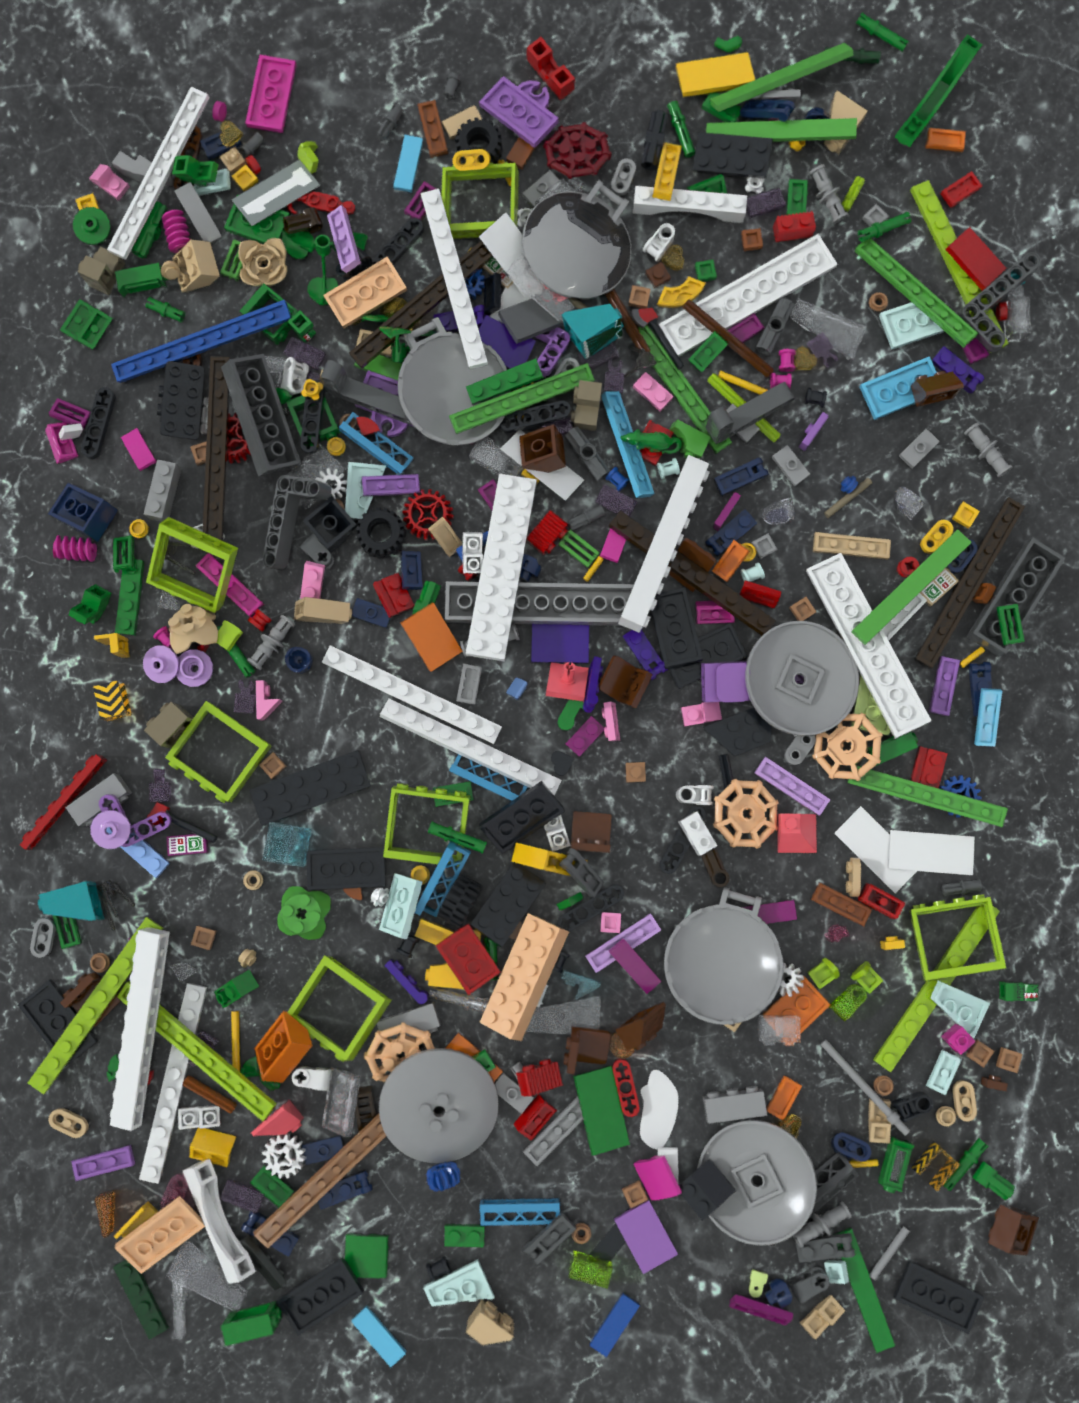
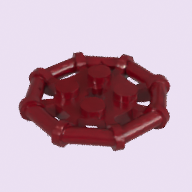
M587 122L571 126H559L553 136L548 141H545L543 145L546 151L548 168L562 173L571 180L574 177L597 175L599 169L612 156L607 141L608 135L587 125ZM586 133H587V134H589V135H591V136H593V137H595V138H594V139H591V138H589V137H587V136H585V135H586ZM560 138H562L563 141L559 145L556 144V142ZM601 145L602 151H597L596 147ZM554 153H559L560 157L555 158Z

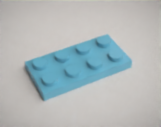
M929 356L862 383L859 387L874 420L915 404L911 385L917 377L922 375L930 377L934 376L937 372Z

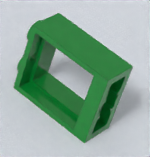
M263 284L242 307L240 313L244 315L258 310L269 299L275 303L284 299L267 285ZM287 302L291 317H293L298 310ZM284 322L275 334H272L268 329L260 332L278 345L287 338L288 332L292 328L288 322Z
M303 396L286 402L300 437L302 426L296 412L304 410L305 397ZM326 397L324 398V408L332 426L321 430L320 442L324 440L329 441L340 434ZM308 435L310 438L309 444H305V446L310 448L314 445L311 442V436Z
M273 1301L230 1312L221 1325L225 1346L273 1335L282 1319V1310L277 1306V1302Z

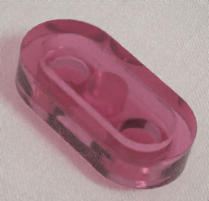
M176 1174L170 1179L160 1203L161 1209L170 1204V1199L175 1200L179 1196L183 1200L185 1199L189 1186L184 1174ZM178 1180L183 1182L182 1187L178 1186Z

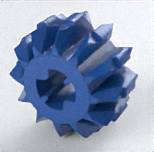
M451 1161L432 1166L426 1174L427 1183L433 1191H443L454 1187L461 1179L457 1163Z

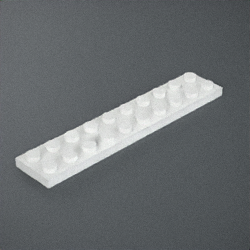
M817 234L695 304L727 330L750 315L759 312L780 300V298L789 295L831 271L838 264L820 235ZM685 310L659 324V327L679 357L704 343L712 334L710 330Z
M499 474L466 656L505 662L537 479Z
M839 553L806 569L836 629L848 646L857 668L894 738L896 739L930 723L932 720L884 631L881 630L866 645L851 632L872 612V609L843 555Z

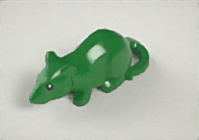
M637 429L620 437L621 440L631 445H636L637 450L648 448L650 452H662L663 454H674L682 446L679 437L670 438L662 432L645 433ZM676 443L677 447L674 450H667L672 444Z

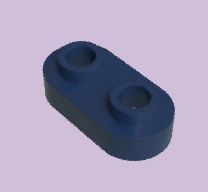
M969 539L972 543L967 547L968 552L963 551L953 560L957 563V567H953L952 562L947 566L951 573L962 571L977 552L975 541Z
M838 1133L832 1138L831 1145L834 1151L857 1162H864L871 1156L870 1146L858 1138L846 1133ZM839 1140L843 1142V1147L839 1146ZM857 1148L862 1151L861 1155L857 1154Z

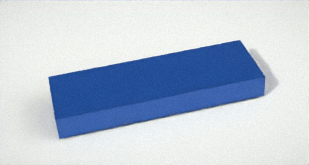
M622 1293L589 1343L590 1346L607 1357L640 1304L625 1293Z

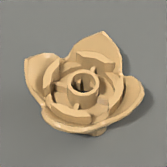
M272 238L267 240L265 244H260L253 240L240 242L238 254L243 264V268L240 270V277L244 283L251 286H262L265 284L270 287L281 282L286 277V249L281 239Z
M183 605L168 621L170 626V645L174 652L178 654L190 648L192 642L200 645L217 643L218 630L212 621L216 619L215 613L206 611L198 606Z

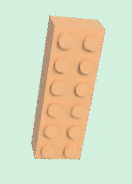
M527 914L480 1020L481 1024L511 1040L522 1041L569 931L538 916Z

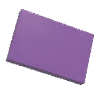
M649 1199L614 1218L643 1274L678 1255Z

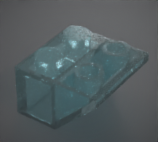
M270 822L262 861L305 867L306 851H308L312 829Z

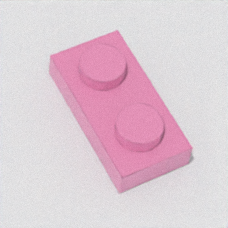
M647 372L633 385V388L660 412L673 399V396Z
M310 561L305 562L301 599L304 597L321 599L325 565Z
M605 702L604 708H602V716L606 719V727H604L605 736L608 738V741H620L616 703Z

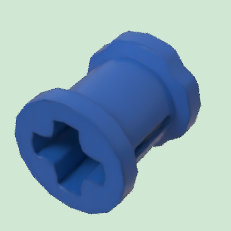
M614 467L605 477L607 481H610L617 487L618 492L630 481L628 477L625 478L618 471L617 467Z

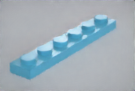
M604 392L601 398L635 497H651L655 493L640 450L636 449V445H631L620 438L633 432L620 392Z

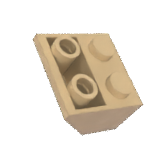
M190 240L172 258L173 262L178 264L180 268L178 283L182 292L209 286L220 277L210 242Z
M483 1299L468 1318L466 1333L482 1345L512 1340L514 1335L513 1319L506 1313L501 1314L496 1310L497 1307L492 1302H486Z

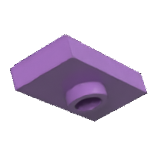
M822 412L816 423H810L805 430L807 435L799 446L803 451L807 449L828 419L826 413Z

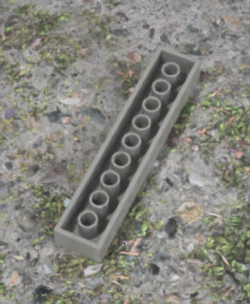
M446 581V623L472 622L479 582ZM519 583L511 624L622 626L618 622L634 584Z

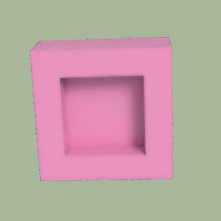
M601 912L600 932L620 933L621 913Z

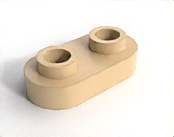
M850 858V861L846 862V872L849 873V881H846V892L849 893L850 897H859L861 891L860 858Z
M959 1080L954 1083L952 1088L955 1113L963 1121H972L977 1115L974 1088L969 1082ZM961 1087L965 1088L963 1093L959 1091ZM963 1107H967L966 1113L962 1112Z
M58 1108L49 1116V1124L52 1128L73 1138H79L88 1131L89 1125L87 1120L65 1108ZM59 1115L64 1117L63 1121L59 1120ZM77 1123L81 1124L80 1130L76 1127Z

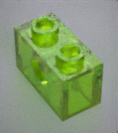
M573 1251L568 1269V1277L608 1289L613 1270L612 1261Z

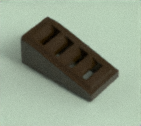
M371 1085L352 1089L358 1131H361L370 1122H361V1120L374 1119L376 1117ZM369 1102V1105L359 1106L361 1103ZM371 1110V1113L360 1114V1112Z

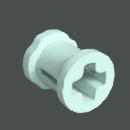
M676 458L663 464L657 463L661 479H665V476L680 474Z
M756 563L755 566L749 569L740 570L743 581L752 582L759 578H765L760 563Z

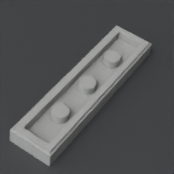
M578 1096L523 1150V1153L536 1166L583 1121Z

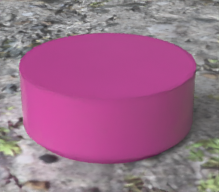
M217 101L213 106L212 116L214 120L223 122L226 117L227 107L224 102Z

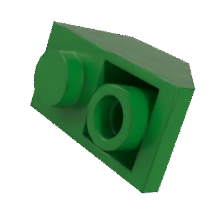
M247 970L224 984L214 993L218 1003L224 1009L259 987L251 971Z

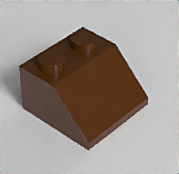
M940 371L935 373L934 376L927 377V375L917 377L911 388L916 407L953 399L964 388V385L953 371L948 373Z
M554 424L519 436L521 461L524 469L550 473L566 467L563 436Z
M665 1002L637 1012L616 1029L627 1051L633 1048L639 1050L647 1045L646 1041L648 1042L657 1037L656 1033L663 1027Z
M1000 1204V1207L995 1212L996 1219L994 1225L989 1231L988 1243L1009 1254L1027 1256L1039 1217L1017 1208Z

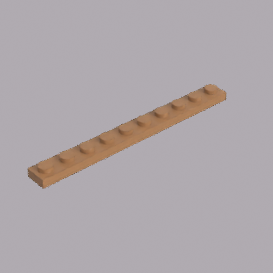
M378 1114L254 1231V1236L267 1249L387 1136L381 1125L380 1115Z

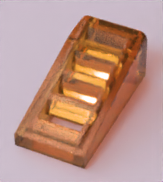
M115 1190L103 1192L95 1198L104 1238L108 1237L114 1230Z

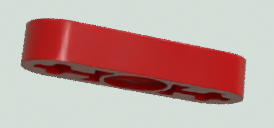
M619 1058L614 1061L612 1069L621 1108L626 1116L634 1117L639 1112V1103L631 1068L626 1059ZM619 1063H622L623 1066L627 1065L624 1073L625 1077L629 1075L630 1078L621 1077L620 1071L616 1070L619 1067ZM623 1082L631 1084V1090L628 1093H623L620 1090ZM622 1097H630L632 1105H636L632 1112L625 1109L628 1103L627 1099L622 1100Z

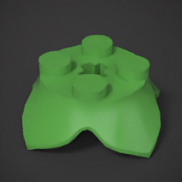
M300 886L289 887L282 897V907L277 917L279 929L286 935H299L308 940L321 938L326 929L324 918L331 908L330 896L322 891L308 892ZM300 908L302 910L306 909L307 913L305 914V919H303V917H299L298 915L300 913Z

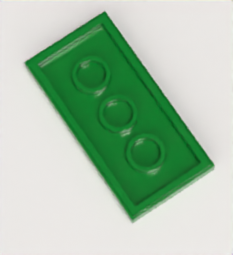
M609 1065L573 1076L591 1155H598L630 1145L612 1066Z

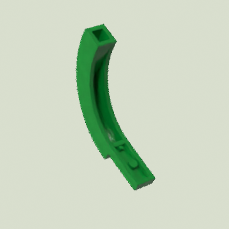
M968 34L966 35L927 94L895 135V138L901 144L911 147L946 100L983 44Z

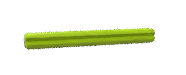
M713 373L708 378V382L731 404L739 407L746 403L716 373ZM764 418L754 423L772 442H776L780 438L781 434Z

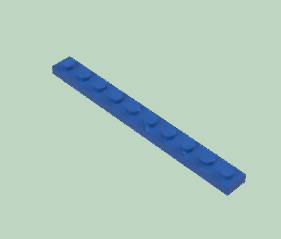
M282 300L112 363L111 365L117 382L122 383L165 367L168 361L179 362L287 322L291 318L287 302Z

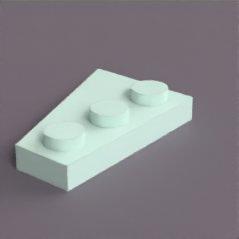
M348 462L345 512L352 520L363 519L362 515L367 513L374 497H363L362 476H383L386 465Z
M939 980L930 997L956 1024L962 1026L973 1039L975 1038L990 1005L989 1002Z
M478 1259L452 1271L449 1275L446 1274L434 1282L425 1284L423 1287L431 1306L456 1304V1302L462 1301L473 1302L479 1299H495Z

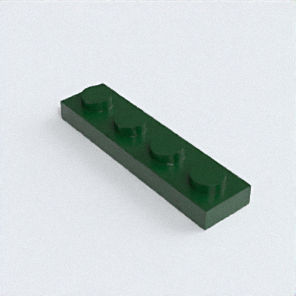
M126 1259L114 1265L113 1269L148 1339L150 1340L166 1331L169 1326L143 1274Z

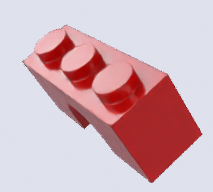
M542 37L527 47L528 62L559 100H562L575 90L574 76L565 65L559 67L556 64L552 55V49Z

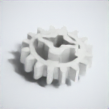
M287 1133L284 1137L283 1135H277V1138L274 1136L270 1139V1142L265 1144L267 1150L262 1152L266 1156L263 1163H268L266 1170H273L272 1176L279 1173V1178H282L284 1174L289 1178L292 1174H297L299 1172L298 1169L304 1166L302 1161L306 1159V1156H303L302 1153L306 1151V1148L300 1147L303 1143L302 1141L296 1142V1135L293 1138H290V1133ZM279 1143H287V1144H286L285 1146H282V1145H280Z

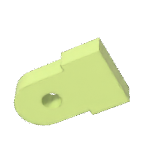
M752 1269L749 1293L752 1297L758 1298L761 1296L764 1284L767 1281V1273Z

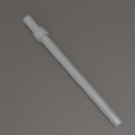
M825 1039L820 1045L887 1116L886 1119L890 1124H894L904 1136L907 1135L910 1130L900 1120V1116L896 1111H892Z

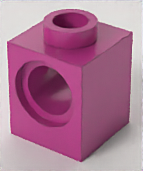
M954 1024L941 1036L952 1050L960 1055L976 1042L958 1024Z

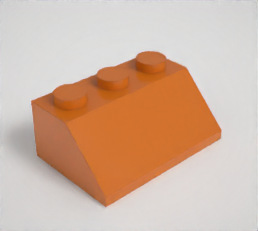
M286 1011L280 1014L254 1048L262 1081L283 1083L312 1047L308 1030Z

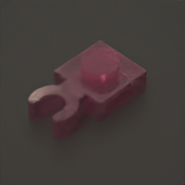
M838 924L828 928L829 932L824 934L829 942H839L840 939L849 936L847 928Z

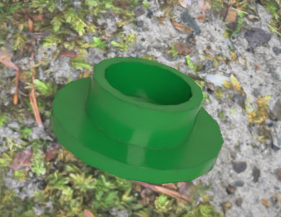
M86 207L80 210L73 220V230L83 243L97 245L104 242L109 236L111 230L110 221L101 209ZM93 222V226L88 227V223Z

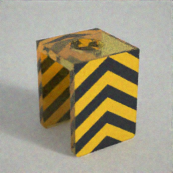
M113 681L93 687L101 720L112 721L132 715L125 684Z
M933 1142L911 1168L921 1175L940 1152L949 1160L929 1182V1185L938 1191L960 1164Z

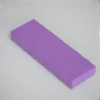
M419 474L362 476L361 478L363 497L410 495L415 492L420 494Z
M943 656L939 657L929 708L930 713L949 716L960 660Z
M131 1145L71 1161L76 1181L135 1165Z

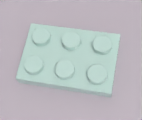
M912 302L879 314L891 349L944 332L943 329Z
M394 873L379 930L402 939L408 938L418 897L421 892L422 881Z

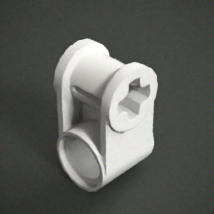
M668 223L662 224L646 242L642 251L649 253L658 262L674 241V227ZM669 233L671 236L665 238L662 236V234Z
M289 357L284 363L281 388L286 389L291 395H295L303 390L309 366L306 363L301 364L295 361L293 357Z
M683 786L676 791V798L680 803L713 805L712 789H714V786ZM684 789L690 792L688 800H684L681 796Z
M300 1066L293 1072L292 1081L298 1087L326 1091L329 1090L332 1070L322 1067ZM301 1072H303V1076H306L303 1081L297 1076Z

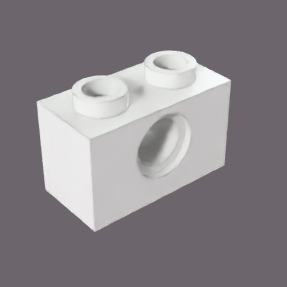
M694 812L678 821L698 856L717 846L698 812Z

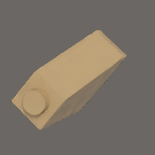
M837 91L831 103L829 119L857 118L858 129L868 111ZM850 139L825 140L824 145L830 151L840 154Z
M304 597L295 602L294 621L344 624L349 622L352 616L350 603L310 597Z

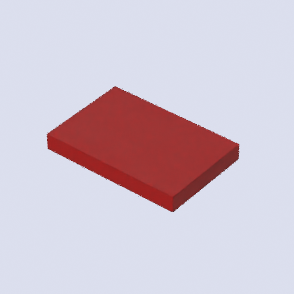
M970 227L945 249L982 291L1007 269Z
M469 923L435 945L468 995L501 973Z

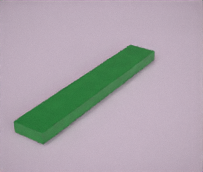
M848 1228L832 1235L850 1233L852 1236L851 1246L854 1248L855 1256L850 1258L841 1257V1259L846 1263L851 1287L874 1349L878 1353L894 1347L895 1344L853 1230ZM837 1243L838 1249L844 1248L843 1243Z

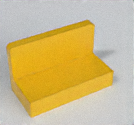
M118 633L94 636V640L104 645H110L112 654L121 658L130 657L128 638Z
M421 918L415 937L436 945L455 931Z
M198 1127L190 1145L189 1158L201 1161L210 1159L212 1164L228 1167L236 1137Z
M149 1201L146 1202L114 1237L116 1239L120 1236L124 1238L159 1211Z

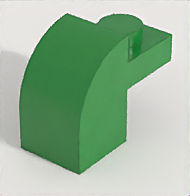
M190 155L175 156L172 174L187 183L191 182L193 185L207 186V183H215L219 164L214 161L199 162Z
M94 584L84 591L81 603L70 609L69 616L84 625L88 622L96 623L109 603L111 592Z

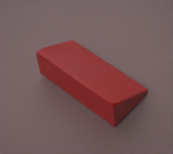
M537 1095L515 1121L514 1126L518 1132L532 1141L557 1110L542 1096Z

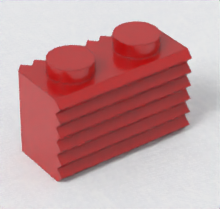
M807 211V213L800 212L799 214H789L788 216L786 214L785 216H777L773 225L775 242L812 237L816 229L814 213L812 211L810 213Z
M549 510L529 536H527L526 542L543 556L546 552L550 554L556 547L554 543L557 539L560 538L562 540L568 533V524L553 511Z
M867 883L858 897V901L865 903V905L872 907V909L891 919H898L905 906V902Z
M544 1059L539 1061L537 1066H534V1064L525 1065L522 1067V1071L516 1072L522 1096L530 1097L563 1086L558 1061Z

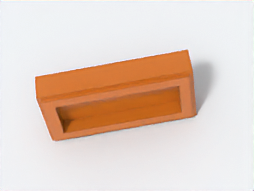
M929 128L927 131L926 148L963 152L966 132Z
M733 540L712 572L728 582L750 551L736 540Z
M784 1075L766 1107V1111L784 1121L802 1085Z

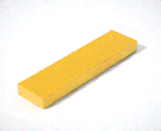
M663 143L652 195L653 198L671 201L682 146Z

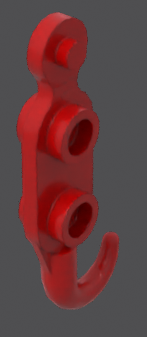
M311 192L295 200L302 201L310 208L314 207L316 210L331 213L341 205L346 209L347 215L355 212L353 202H341L338 197L329 194ZM293 202L287 205V208L292 214L296 215L298 212L292 208Z

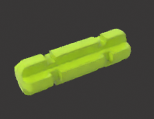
M860 176L855 178L842 202L846 212L850 210L865 182V179Z

